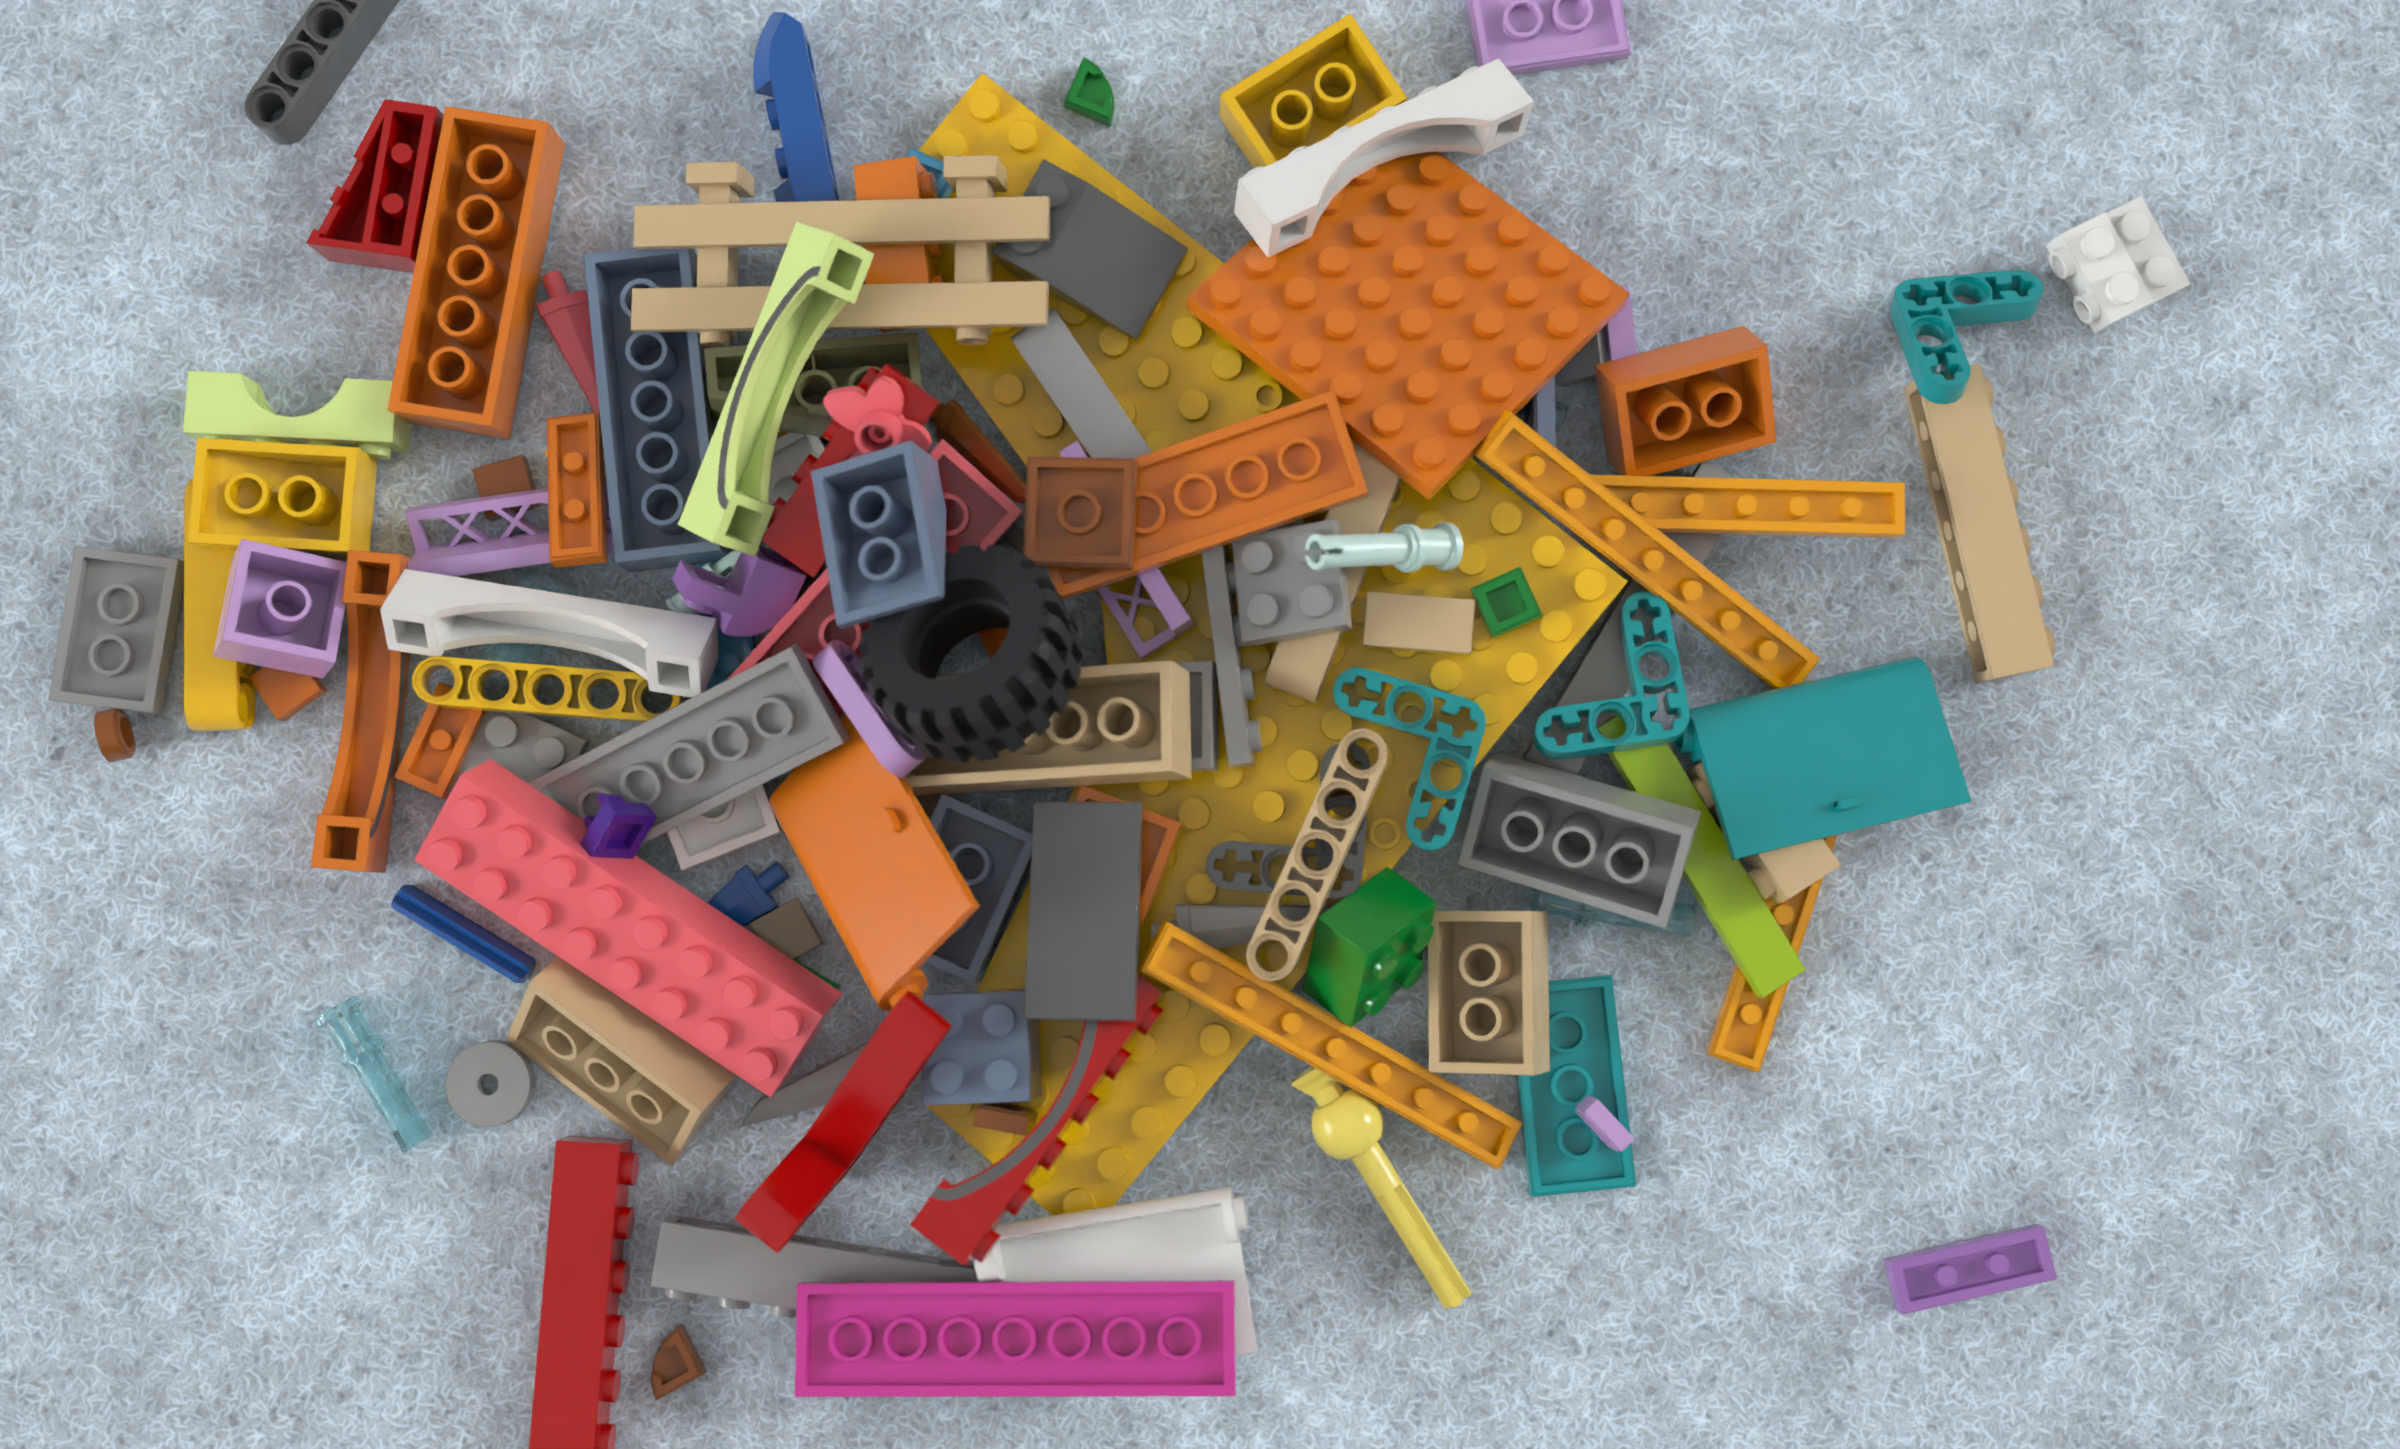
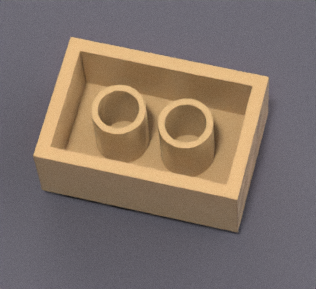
M1435 911L1431 923L1434 927V933L1428 942L1429 1072L1537 1075L1550 1071L1548 911Z

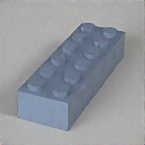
M636 248L583 254L615 563L631 573L678 567L680 560L692 565L718 562L730 553L732 549L712 543L678 525L718 423L714 421L708 399L704 348L706 347L700 346V334L697 332L631 331L632 288L697 287L698 255L693 249L637 250Z

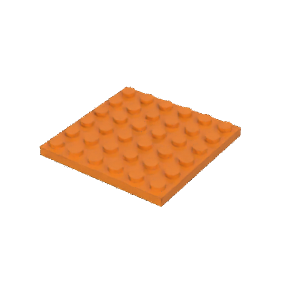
M1425 152L1402 156L1379 164L1354 178L1328 204L1318 220L1312 237L1267 258L1252 238L1188 295L1186 309L1301 400L1334 390L1350 438L1430 500L1474 456L1473 453L1490 433L1503 412L1507 410L1514 415L1517 414L1625 306L1630 293L1440 152Z

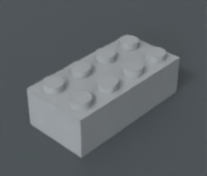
M1495 751L1482 769L1458 865L1666 929L1675 904L1701 811Z

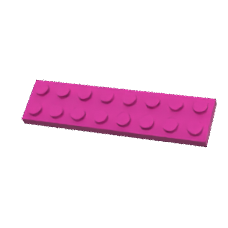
M1235 1280L797 1283L795 1397L1236 1396Z

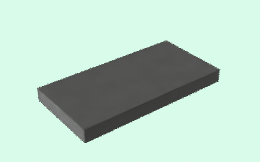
M1034 802L1024 1019L1027 1021L1136 1022L1143 805L1141 802Z

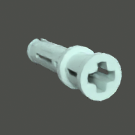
M1441 522L1435 524L1432 529H1420L1417 525L1408 523L1399 525L1392 533L1313 534L1307 539L1305 550L1324 549L1325 554L1305 555L1309 567L1313 570L1393 565L1396 569L1405 573L1418 571L1421 566H1434L1438 570L1449 571L1455 569L1461 561L1463 540L1459 529L1453 523Z

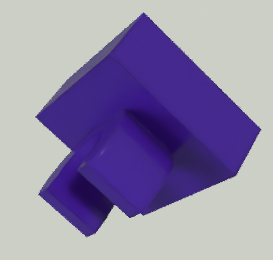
M599 793L597 800L602 805L596 816L587 815L585 817L584 823L588 830L580 844L591 857L633 859L657 816L647 804L625 802L620 795Z

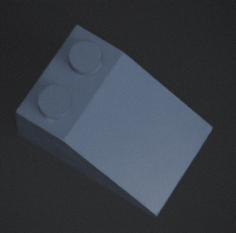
M910 440L811 471L838 627H849L944 599L946 506L938 463L935 458Z

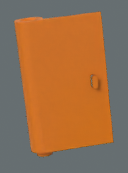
M845 714L841 722L850 739L797 766L772 793L769 805L881 1010L890 1011L909 990L921 1000L923 999L922 993L928 986V980L923 971L918 968L980 906L906 779L893 775L877 760L847 714Z

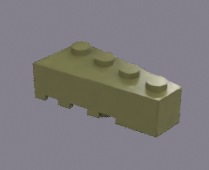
M917 332L818 340L798 376L783 414L779 431L823 437L822 435L833 420L823 404V399L827 392L835 388L857 386L871 367L880 372L885 364H891L923 388ZM748 345L704 348L708 399L714 421L718 422Z

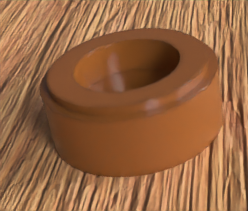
M116 708L96 712L94 717L95 734L105 759L108 762H116L132 758L135 753L136 744L132 725L127 714L123 710Z

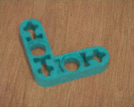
M2005 270L1915 278L1898 284L1890 306V317L1915 385L1921 396L1937 404H1950L1962 398L1971 371L1955 326L2029 319L2035 314L2044 291L2043 283L2032 273L2023 270ZM1967 295L1975 298L1978 304H1964L1958 302L1954 296ZM1922 335L1932 336L1939 339L1942 344L1929 346L1918 341L1916 337ZM1938 365H1941V374L1936 373Z
M1649 591L1634 593L1626 599L1618 616V626L1632 696L1558 706L1543 712L1539 716L1533 730L1534 745L1543 756L1562 760L1660 746L1675 742L1682 736L1690 721V710L1669 608L1660 596L1656 597ZM1638 607H1644L1647 615H1656V618L1653 619L1649 627L1651 641L1636 647L1634 643L1641 644L1645 635L1641 621H1632L1631 618L1634 617ZM1659 638H1661V639L1663 640V642L1656 641V640L1659 639ZM1648 655L1659 656L1668 666V675L1661 680H1650L1641 673L1639 661ZM1671 688L1673 693L1666 692L1663 704L1666 714L1676 715L1677 719L1673 720L1669 730H1663L1661 722H1652L1650 718L1654 717L1658 710L1656 694ZM1644 693L1653 694V695H1651V696H1649V697H1645ZM1604 713L1619 715L1626 725L1625 734L1616 739L1603 737L1597 730L1596 719ZM1585 716L1587 718L1585 733L1589 743L1582 742L1583 732L1567 735L1564 745H1557L1554 737H1545L1544 733L1549 732L1552 722H1559L1562 730L1579 728L1581 723L1580 717Z
M1357 667L1345 670L1338 676L1333 688L1335 702L1343 713L1360 720L1430 740L1406 819V832L1410 841L1422 850L1435 851L1442 849L1450 842L1454 834L1486 724L1483 710L1470 699L1376 671ZM1357 678H1363L1366 680V689L1382 695V684L1393 686V689L1386 698L1385 716L1373 714L1379 706L1376 702L1361 700L1358 707L1350 706L1349 696L1342 693L1344 686H1354ZM1415 693L1424 701L1425 712L1417 722L1404 723L1395 716L1393 711L1394 703L1400 695ZM1437 699L1446 702L1441 708L1440 713L1450 716H1457L1460 708L1469 710V719L1477 723L1475 732L1465 731L1462 738H1456L1452 736L1453 726L1437 721V732L1426 730L1425 727L1433 716V700ZM1443 759L1455 762L1460 767L1462 773L1459 785L1448 791L1436 788L1430 779L1432 766L1437 761ZM1423 791H1427L1438 799L1456 800L1453 811L1448 810L1444 806L1441 807L1438 820L1441 825L1446 826V832L1443 836L1434 835L1431 842L1421 840L1422 831L1414 827L1417 818L1426 819L1432 802L1420 801Z

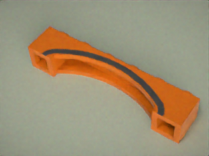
M348 550L342 602L346 603L348 629V666L344 716L330 788L322 813L317 814L312 868L386 873L396 778L394 776L398 769L411 653L388 650L380 608L404 569H408L407 562L410 558L402 554Z

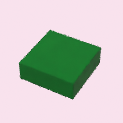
M1521 567L1479 584L1470 590L1492 639L1538 620L1543 616Z

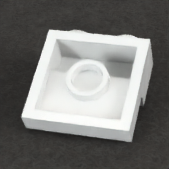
M2142 195L2108 213L2105 211L2060 234L2046 245L2050 252L2049 263L2057 277L2066 281L2074 296L2073 305L2077 316L2082 322L2090 325L2094 334L2190 285L2187 276Z

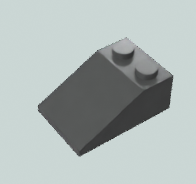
M1043 159L1023 196H1049L1050 241L996 242L991 252L1004 270L1025 281H1047L1049 283V294L1137 341L1186 256L1188 248L1090 183Z

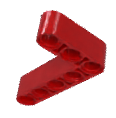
M910 990L907 991L880 1024L806 1135L754 1191L739 1210L734 1220L778 1254L856 1163L948 1034L953 1024Z

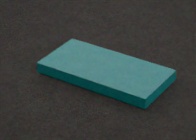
M1612 975L1549 981L1550 1071L1537 1075H1516L1520 1118L1523 1123L1521 1127L1529 1196L1539 1197L1636 1187L1632 1144L1630 1143L1622 1152L1607 1147L1575 1112V1107L1586 1096H1592L1597 1098L1630 1133Z

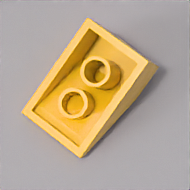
M197 438L187 542L195 545L237 549L241 539H246L335 560L347 561L348 550L370 551L378 460L358 447Z

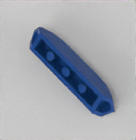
M772 12L762 30L756 47L753 64V83L756 94L774 97V99L766 100V109L772 131L780 130L783 147L775 149V157L781 179L787 180L773 190L776 202L840 201L810 42L802 23L787 13Z

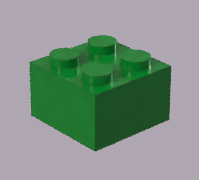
M1386 867L1357 888L1354 893L1346 896L1317 918L1302 991L1350 1028L1368 1014L1375 1016L1384 1008L1394 993L1402 987L1404 989L1411 988L1422 975L1425 968L1422 958L1425 947L1434 933V927L1431 923L1437 902L1392 869Z

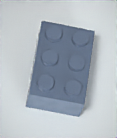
M941 794L930 822L980 907L924 963L971 984L979 983L1031 867L1032 833Z

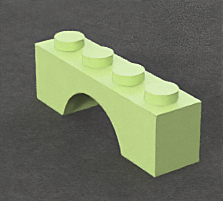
M188 371L183 433L195 439L210 438L358 447L377 460L391 459V452L409 453L412 424H408L387 410L392 380L345 378L336 395L325 406L307 415L287 417L277 415L266 401L261 385L241 373Z

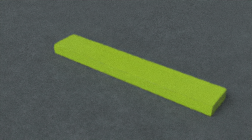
M1615 714L1598 725L1597 730L1603 737L1616 739L1625 734L1626 725L1623 719ZM1666 744L1608 753L1630 791L1701 811L1683 878L1756 997H1766L1805 971V967L1739 859L1731 861L1723 833L1670 746Z

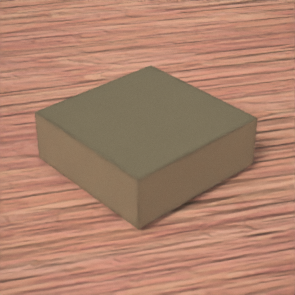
M794 898L750 923L756 936L792 960L824 944L799 898Z

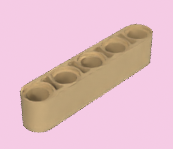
M1355 443L1353 448L1369 496L1330 509L1325 520L1336 519L1341 524L1342 535L1382 533L1402 478ZM1369 566L1346 567L1350 614ZM1344 631L1279 641L1268 668L1265 685L1316 703Z
M1362 728L1346 734L1340 742L1248 945L1246 953L1247 964L1252 973L1260 979L1268 981L1280 980L1292 973L1307 945L1317 918L1321 914L1387 767L1389 759L1387 746L1382 737L1373 730ZM1358 741H1371L1379 749V758L1376 764L1366 770H1359L1351 766L1348 753L1352 745ZM1337 790L1349 791L1356 798L1355 812L1346 820H1334L1326 811L1328 797ZM1322 839L1331 845L1334 856L1329 867L1321 871H1314L1304 862V849L1313 840ZM1293 889L1302 890L1310 899V912L1301 921L1290 920L1282 912V898L1288 891ZM1269 939L1280 941L1287 949V963L1278 971L1266 969L1259 960V949Z

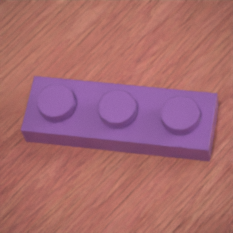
M2032 1224L1883 1259L1895 1309L1902 1315L2057 1279L2045 1228L2039 1224Z

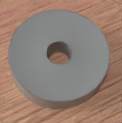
M487 1041L471 1045L455 1057L448 1069L445 1081L447 1100L452 1110L469 1124L479 1127H494L508 1123L521 1115L532 1100L535 1091V1073L532 1064L525 1054L506 1042ZM487 1074L494 1075L498 1081V1088L493 1094L488 1093L483 1087V1080Z

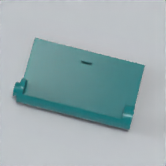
M1919 657L1902 659L1689 709L1690 721L1682 736L1674 742L1677 751L1680 754L1685 753L1690 761H1702L1731 861L1971 802L1930 671Z

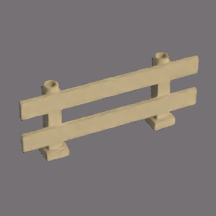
M997 155L944 156L943 177L956 192V198L740 203V198H754V177L737 161L686 163V184L699 194V204L635 205L633 247L637 250L698 248L697 287L632 288L631 331L697 332L700 334V346L706 348L732 346V338H736L737 331H754L771 286H738L739 248L787 247L796 221L833 233L856 245L955 243L954 283L863 284L855 304L848 302L826 330L954 328L956 330V342L965 345H984L988 343V335H992V327L1048 326L1049 283L1047 281L993 282V253L991 251L994 242L1050 241L1049 196L995 197V192H1007L1008 171Z

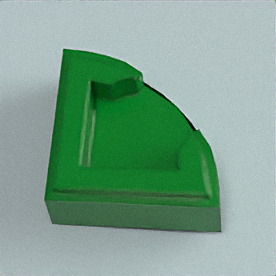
M1084 57L1065 98L1064 108L1111 127L1115 113L1114 96L1112 95L1111 86L1101 69Z

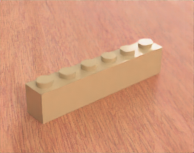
M1980 363L1970 365L1971 374L1962 398L1954 403L1937 404L1928 401L1921 396L1914 380L1904 387L1976 684L2054 666L2052 656L2055 654L2054 637L2051 630L2044 626L2040 609L2043 602L2042 588L2039 580L2032 576L2028 560L2031 548L2029 535L2026 529L2020 526L2015 506L2018 503L2017 486L2013 478L2007 475L2003 459L2006 452L2005 437L2002 430L1995 426L1991 410L1994 401L1993 388L1989 379L1983 377Z

